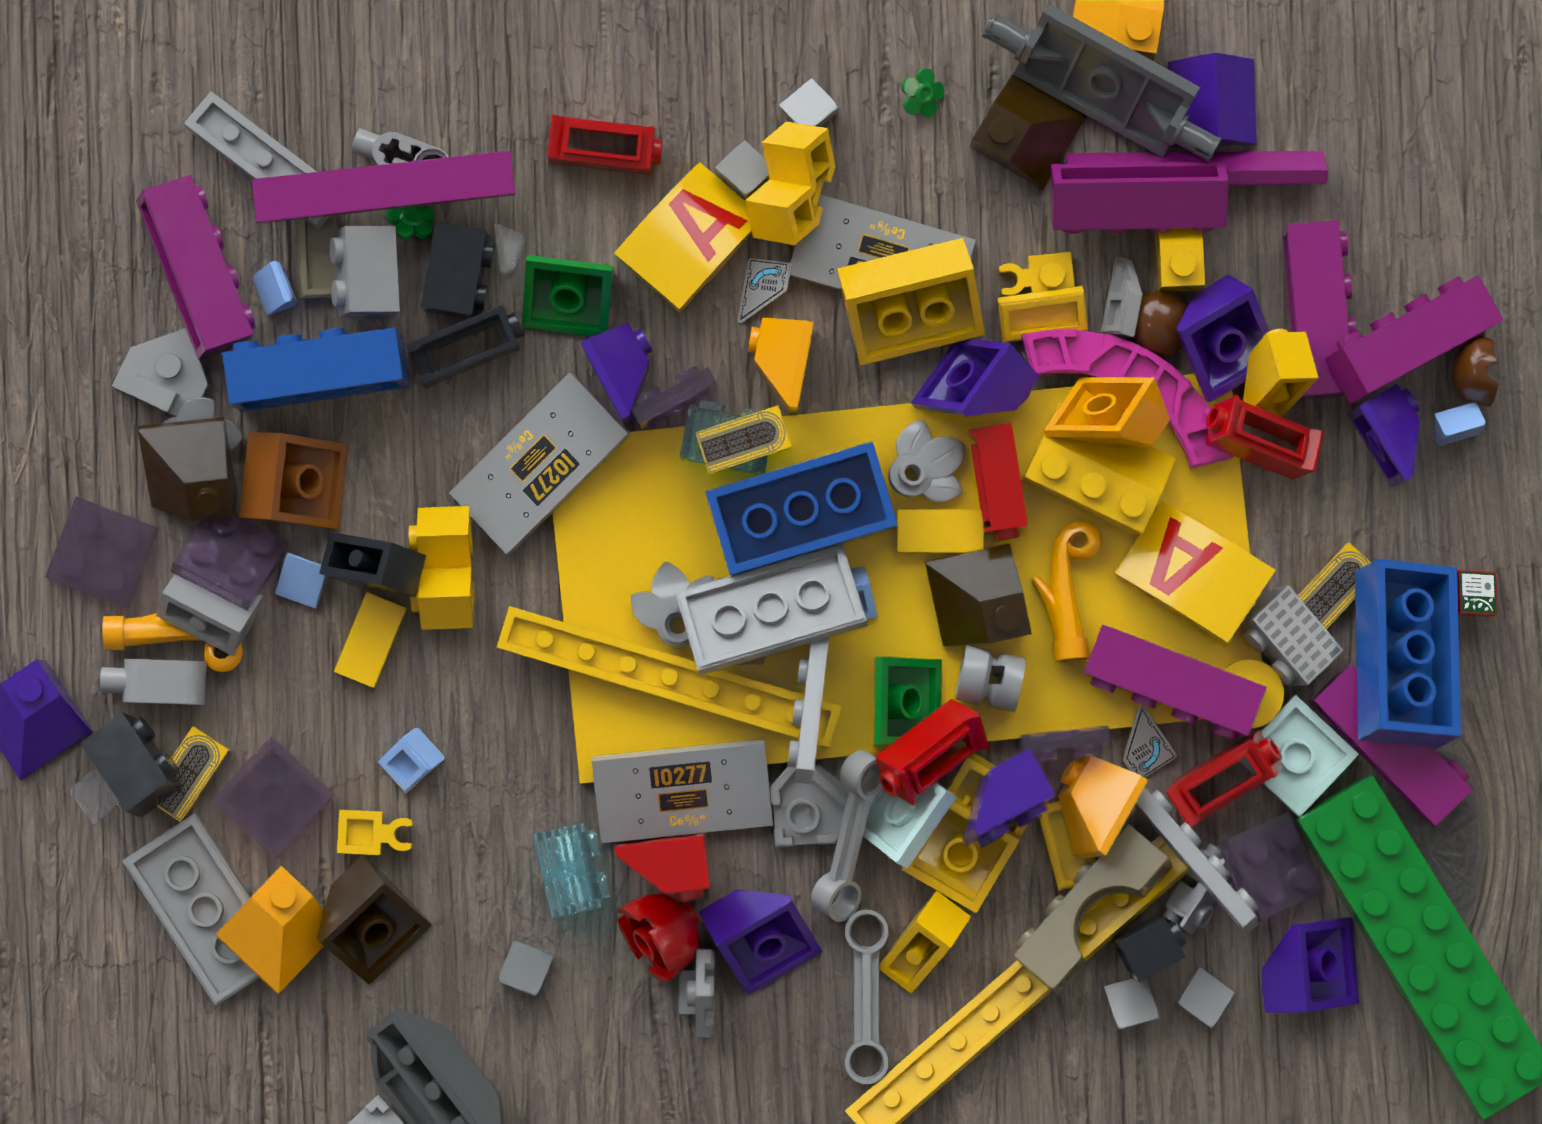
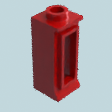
M552 114L547 159L550 164L651 175L652 164L660 165L663 139L656 138L655 126L647 127ZM570 130L638 137L636 156L568 149Z
M1235 395L1215 404L1210 410L1206 420L1208 434L1205 445L1294 480L1315 472L1324 431L1302 426L1239 400V396ZM1243 423L1290 442V445L1297 447V452L1242 431Z
M1012 423L969 429L968 434L976 443L971 445V453L982 521L984 524L989 523L990 526L984 528V535L994 534L995 541L1020 537L1019 529L1027 528L1028 522Z
M951 698L876 755L875 759L880 772L879 782L884 791L890 796H897L913 806L916 804V797L977 751L989 748L980 714Z
M1258 729L1173 780L1166 794L1184 821L1192 827L1269 779L1275 778L1282 767L1280 762L1282 760L1281 752L1276 743L1270 737L1264 738ZM1244 757L1248 759L1256 774L1204 805L1198 803L1191 789Z

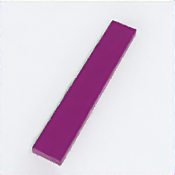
M510 150L252 179L257 224L516 195Z
M1323 151L1214 152L1209 161H1224L1229 180L1228 185L1325 184L1328 178V167ZM1154 152L1066 153V164L1206 162L1203 158L1192 152H1166L1163 157Z

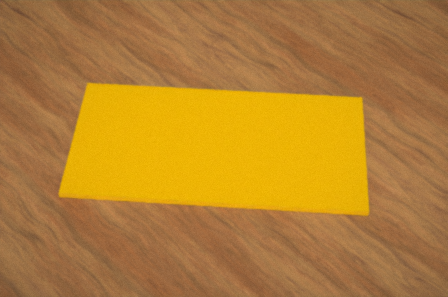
M1195 374L1183 375L1205 400ZM1073 386L1033 390L1030 392L1028 399L1017 410L975 416H962L917 409L911 403L782 416L792 448L711 475L708 473L695 432L726 422L630 432L632 435L553 512L563 621L695 662L690 644L685 647L669 646L662 641L656 629L646 627L637 620L632 610L631 595L638 592L652 593L654 576L664 562H669L676 566L686 576L690 584L705 576H712L714 581L731 576L705 491L873 441L896 519L897 509L980 510L971 453V445L976 443L970 438L968 431L974 428L1012 423L1028 527L1019 529L1020 537L995 541L994 534L984 535V548L1006 543L1010 544L1024 593L1032 634L990 644L968 646L990 650L993 658H998L1002 653L1026 658L1024 677L1016 711L1010 712L991 708L989 701L985 699L979 705L955 700L957 682L966 645H942L925 561L961 553H897V528L843 544L850 569L862 566L866 569L878 617L867 619L866 627L829 637L822 700L840 705L842 708L830 747L817 745L815 759L850 756L858 750H865L871 754L880 753L889 746L873 745L875 657L942 659L941 706L952 698L980 714L988 742L1132 727L1138 707L1142 705L1130 700L1132 691L1116 686L1115 692L1111 693L1090 685L1092 676L1084 673L1089 659L1055 662L1053 649L1055 638L1052 623L1046 606L1032 582L1035 576L1041 577L1051 589V555L1055 539L1061 529L1071 522L1078 520L1094 524L1101 535V546L1098 552L1091 558L1074 559L1070 557L1077 607L1083 637L1088 640L1089 658L1102 624L1222 670L1229 664L1240 660L1254 659L1262 662L1261 653L1255 651L1245 641L1243 637L1245 631L1241 626L1238 627L1229 643L1223 644L1190 621H1185L1114 574L1138 536L1022 481L1044 434V429L1050 422L1058 403H1063ZM1232 390L1210 403L1206 400L1205 402L1212 409L1215 404L1233 397ZM915 421H925L932 439L952 437L962 441L965 445L964 459L958 469L952 473L960 483L962 492L948 502L934 503L922 495L905 497L898 494L890 485L888 471L893 461L898 458L896 440L900 433ZM1167 424L1151 447L1176 458L1154 511L1160 502L1163 501L1250 553L1240 458L1233 456L1229 460L1190 469L1178 439ZM906 468V478L910 481H917L916 471L912 468ZM985 523L984 528L990 527L989 523ZM1079 534L1075 536L1071 544L1075 548L1082 549L1088 544V536L1086 534ZM675 618L671 621L670 629L673 633L682 634L686 630L682 618ZM801 645L721 670L804 695L806 685L797 684L800 658L809 659L810 645ZM568 670L580 784L594 782L592 757L764 739L767 764L788 762L790 740L799 741V739ZM990 674L988 684H999L1000 677ZM1157 702L1155 709L1143 705L1156 724L1184 721L1171 716L1174 707Z

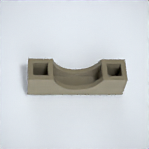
M1128 824L1122 832H1119L1107 855L1100 856L1094 864L1087 862L1075 875L1073 882L1076 885L1065 897L1061 894L1058 895L1049 904L1044 912L1047 918L1036 930L1033 927L1029 928L1020 937L1015 946L1018 951L1014 957L1031 974L1059 996L1087 964L1079 946V928L1089 908L1102 898L1114 894H1131L1145 898L1172 867L1169 858Z

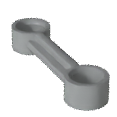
M858 750L852 753L845 760L841 768L840 782L843 788L849 791L831 870L817 881L811 897L812 905L817 911L837 922L850 918L860 904L861 889L857 883L852 881L871 800L877 798L884 791L879 782L880 772L875 755L865 750ZM869 768L866 778L861 782L863 774ZM840 890V894H839L838 898H837L836 901L832 904L835 895H836L837 892Z
M861 909L848 918L845 924V937L853 948V1044L846 1051L845 1067L849 1076L856 1082L872 1084L879 1081L888 1069L887 1053L879 1043V949L888 938V925L883 916L877 911ZM871 915L880 922L882 936L877 944L866 948V946H861L853 940L851 927L857 918ZM863 1045L875 1048L882 1057V1065L879 1071L866 1078L858 1076L853 1071L851 1062H849L854 1050Z

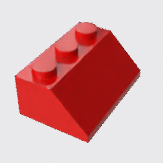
M705 833L623 843L615 846V853L618 858L665 894L675 893L676 901L702 898L704 895L703 889L710 888L712 885Z

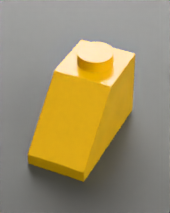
M1172 228L1166 232H1155L1157 291H1201L1205 286L1202 232L1191 228Z
M1275 329L1263 336L1261 341L1249 353L1243 397L1244 402L1283 417L1319 377L1306 332H1288L1286 329Z
M936 890L880 962L879 970L912 994L949 951L971 916Z

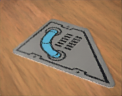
M754 258L748 260L738 323H743L787 291L791 271L790 263Z
M1139 705L1123 761L1131 772L1145 778L1174 760L1177 754L1143 705Z

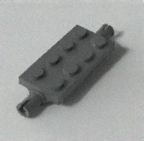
M1047 5L1034 30L1030 29L1027 32L1000 17L997 13H994L985 28L982 38L988 39L1015 54L1014 59L1019 63L1013 75L1155 154L1163 157L1169 146L1173 147L1176 143L1203 158L1204 161L1209 162L1222 138L1188 121L1190 116L1186 115L1200 89L1199 86L1053 5Z

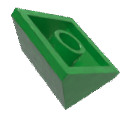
M527 255L522 328L591 337L608 331L615 281L614 267L611 265Z
M875 657L873 745H891L941 707L942 659Z

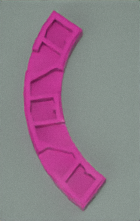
M1075 329L1043 330L1021 335L1028 364L1039 376L1067 373L1091 377H1155L1170 417L1167 424L1178 439L1190 469L1233 458L1228 453L1205 445L1208 434L1206 420L1211 408L1185 376L1153 352L1113 335L1078 331Z

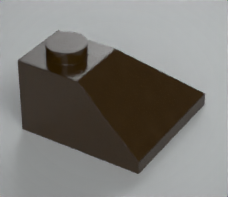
M1012 74L973 136L970 148L1044 190L1051 178V164L1060 163L1087 116Z
M224 417L138 426L137 431L151 507L191 522L234 517L237 488Z
M1009 543L925 561L943 646L990 644L1032 634L1024 593Z
M362 855L331 884L317 940L370 985L432 924L385 874Z

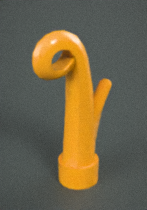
M1078 520L1071 522L1061 529L1056 537L1051 555V589L1041 577L1035 576L1032 579L1033 585L1040 594L1052 623L1055 641H1053L1055 662L1089 659L1088 640L1083 637L1070 557L1074 559L1091 558L1098 552L1101 546L1099 530L1088 521ZM1086 534L1088 536L1086 547L1079 549L1071 544L1075 536Z
M157 613L134 618H125L124 616L103 617L104 651L125 650L127 646L178 641H201V639L157 617ZM207 642L205 644L204 660L207 662L208 667L214 671H230L237 667L242 660V643L233 656L229 654L224 659H218L214 656L216 647Z

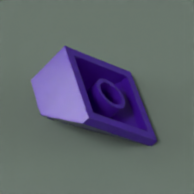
M1229 274L1192 296L1176 329L1207 402H1212L1246 381L1249 353L1261 341L1263 336L1269 332L1253 289Z
M626 323L580 342L625 427L633 423L650 367L646 355L653 351L642 330L639 329L633 332L629 323Z
M971 338L955 342L951 345L911 401V404L917 409L962 416L1017 410L1028 399L1032 387L1040 376L1010 343Z
M1398 384L1393 385L1347 413L1391 487L1413 477L1420 419L1415 413L1419 411L1415 398L1407 388L1401 390Z
M36 659L0 683V750L20 780L93 733L88 722L47 660Z
M734 890L699 911L717 947L748 995L823 952L789 895Z
M1352 917L1291 925L1261 969V990L1264 997L1265 1013L1311 1012L1359 1004Z

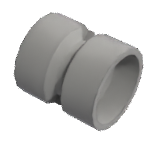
M966 645L959 672L955 700L979 705L985 699L989 701L991 708L1015 712L1022 687L1026 658L1002 653L998 658H993L990 650ZM990 674L1000 677L999 684H988Z

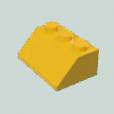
M963 238L837 268L860 366L985 335L974 268Z
M1058 403L1054 414L1057 412L1062 403ZM1044 432L1022 481L1139 536L1143 534L1160 499L1176 458L1151 446L1110 445L1046 437Z

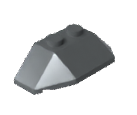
M397 1008L366 1032L367 1040L371 1043V1062L375 1081L407 1124H501L499 1095L447 1026Z

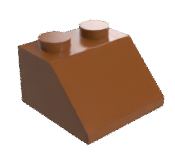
M249 432L239 518L339 530L348 444L284 433Z

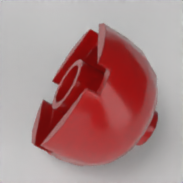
M655 893L640 896L619 909L618 913L623 914V916L617 919L622 935L637 959L644 955L653 964L652 967L647 969L653 977L661 982H668L691 964L699 948V934L696 925L699 924V918L687 902L680 904L671 896Z

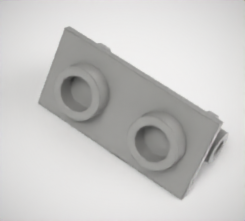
M1210 843L1206 850L1201 848L1200 851L1207 859L1214 855L1230 873V876L1225 880L1232 886L1238 874L1236 868L1239 862L1228 853L1220 860L1224 852ZM1189 871L1186 875L1197 881V885L1193 889L1180 881L1164 905L1167 910L1163 916L1172 922L1175 921L1177 925L1183 919L1179 926L1189 934L1194 935L1197 928H1204L1211 919L1214 912L1212 905L1216 900L1192 872Z

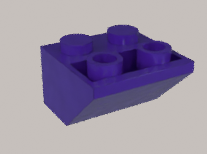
M1031 749L991 768L979 781L962 838L966 847L978 842L980 847L983 848L1002 838L1005 833L1010 831L1009 824L1016 821L1018 827L1021 828L1040 818L1043 813L1049 810L1046 803L1055 796V793Z

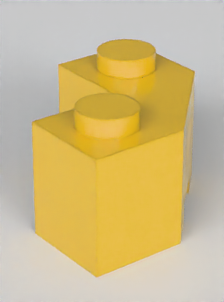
M785 122L762 141L763 154L770 180L745 201L753 238L796 245L820 223L824 208L817 204L824 181L831 182L835 161L828 128Z
M470 506L418 508L417 525L409 526V548L426 555L416 596H411L412 613L419 612L421 630L473 628L475 594L474 581H472L471 555H473V536Z

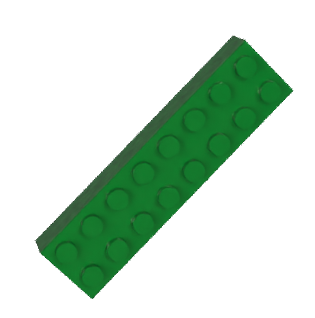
M1364 775L1305 811L1301 817L1292 819L1474 1116L1485 1120L1542 1084V1048L1374 776Z

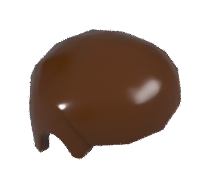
M1164 291L1143 294L1134 337H1126V339L1153 352L1157 356L1174 354L1183 347L1176 329L1186 311L1187 302H1184L1182 297L1174 293Z
M1484 336L1471 338L1461 346L1451 365L1452 385L1460 397L1488 407L1493 404L1498 390L1497 381L1491 379L1487 374L1488 366L1498 362V358L1493 354V339Z

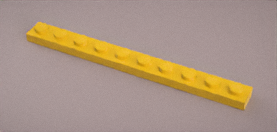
M1161 836L1157 837L1152 844L1169 858L1172 867L1145 898L1131 894H1114L1102 898L1089 908L1079 928V946L1085 961L1092 957L1190 871ZM1018 961L1014 962L847 1108L845 1112L856 1124H901L1052 991Z

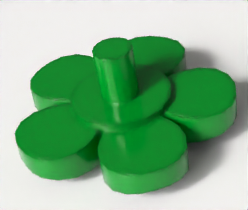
M921 68L917 71L916 78L906 77L901 85L902 92L906 95H911L903 102V109L907 114L916 115L920 113L921 116L928 118L936 113L937 104L934 100H940L944 96V86L941 82L934 81L935 76L931 69Z
M416 206L389 209L387 211L386 221L391 225H396V236L401 239H410L413 231L420 239H426L433 232L431 223L434 221L435 214L428 207H420L417 210Z

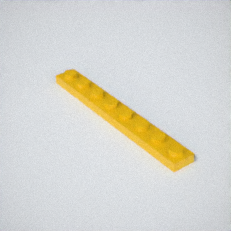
M512 606L508 608L497 644L499 649L790 737L800 738L801 726H794L792 723L795 699L804 700L803 694L724 670L699 675L696 662ZM822 700L817 745L830 747L842 706Z

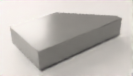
M1116 257L1101 334H1109L1118 338L1134 337L1142 291L1132 260Z

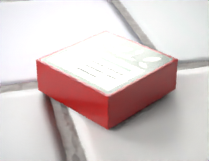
M1457 570L1458 615L1479 617L1498 615L1496 572Z

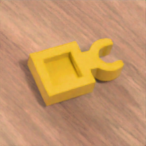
M1071 252L1028 256V269H1022L1013 263H1006L998 268L999 274L1011 273L1017 280L1014 287L1001 289V296L1003 297L1018 295L1023 289L1030 288L1031 293L1075 287Z
M339 810L337 853L382 855V843H389L392 848L398 851L410 850L413 848V843L400 842L396 837V831L401 826H414V821L409 818H399L390 824H384V812Z

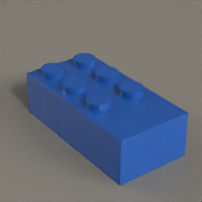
M396 327L353 334L345 333L344 328L327 329L319 332L318 339H302L300 334L277 337L276 345L263 346L259 345V341H244L233 344V351L222 352L229 404L240 412L411 387L404 337Z
M873 441L705 491L731 576L899 527Z
M1375 559L1355 572L1358 740L1439 748L1461 737L1457 567Z

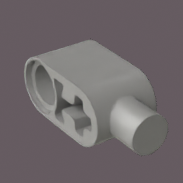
M362 128L358 129L351 147L352 153L371 159L377 165L389 164V160L384 152L386 150L393 151L396 145L399 146L401 153L405 157L413 159V161L449 157L440 148L400 133L387 132L377 135ZM394 158L392 163L407 162L399 158Z
M124 659V668L102 667L100 690L101 693L123 694V702L205 705L207 662Z

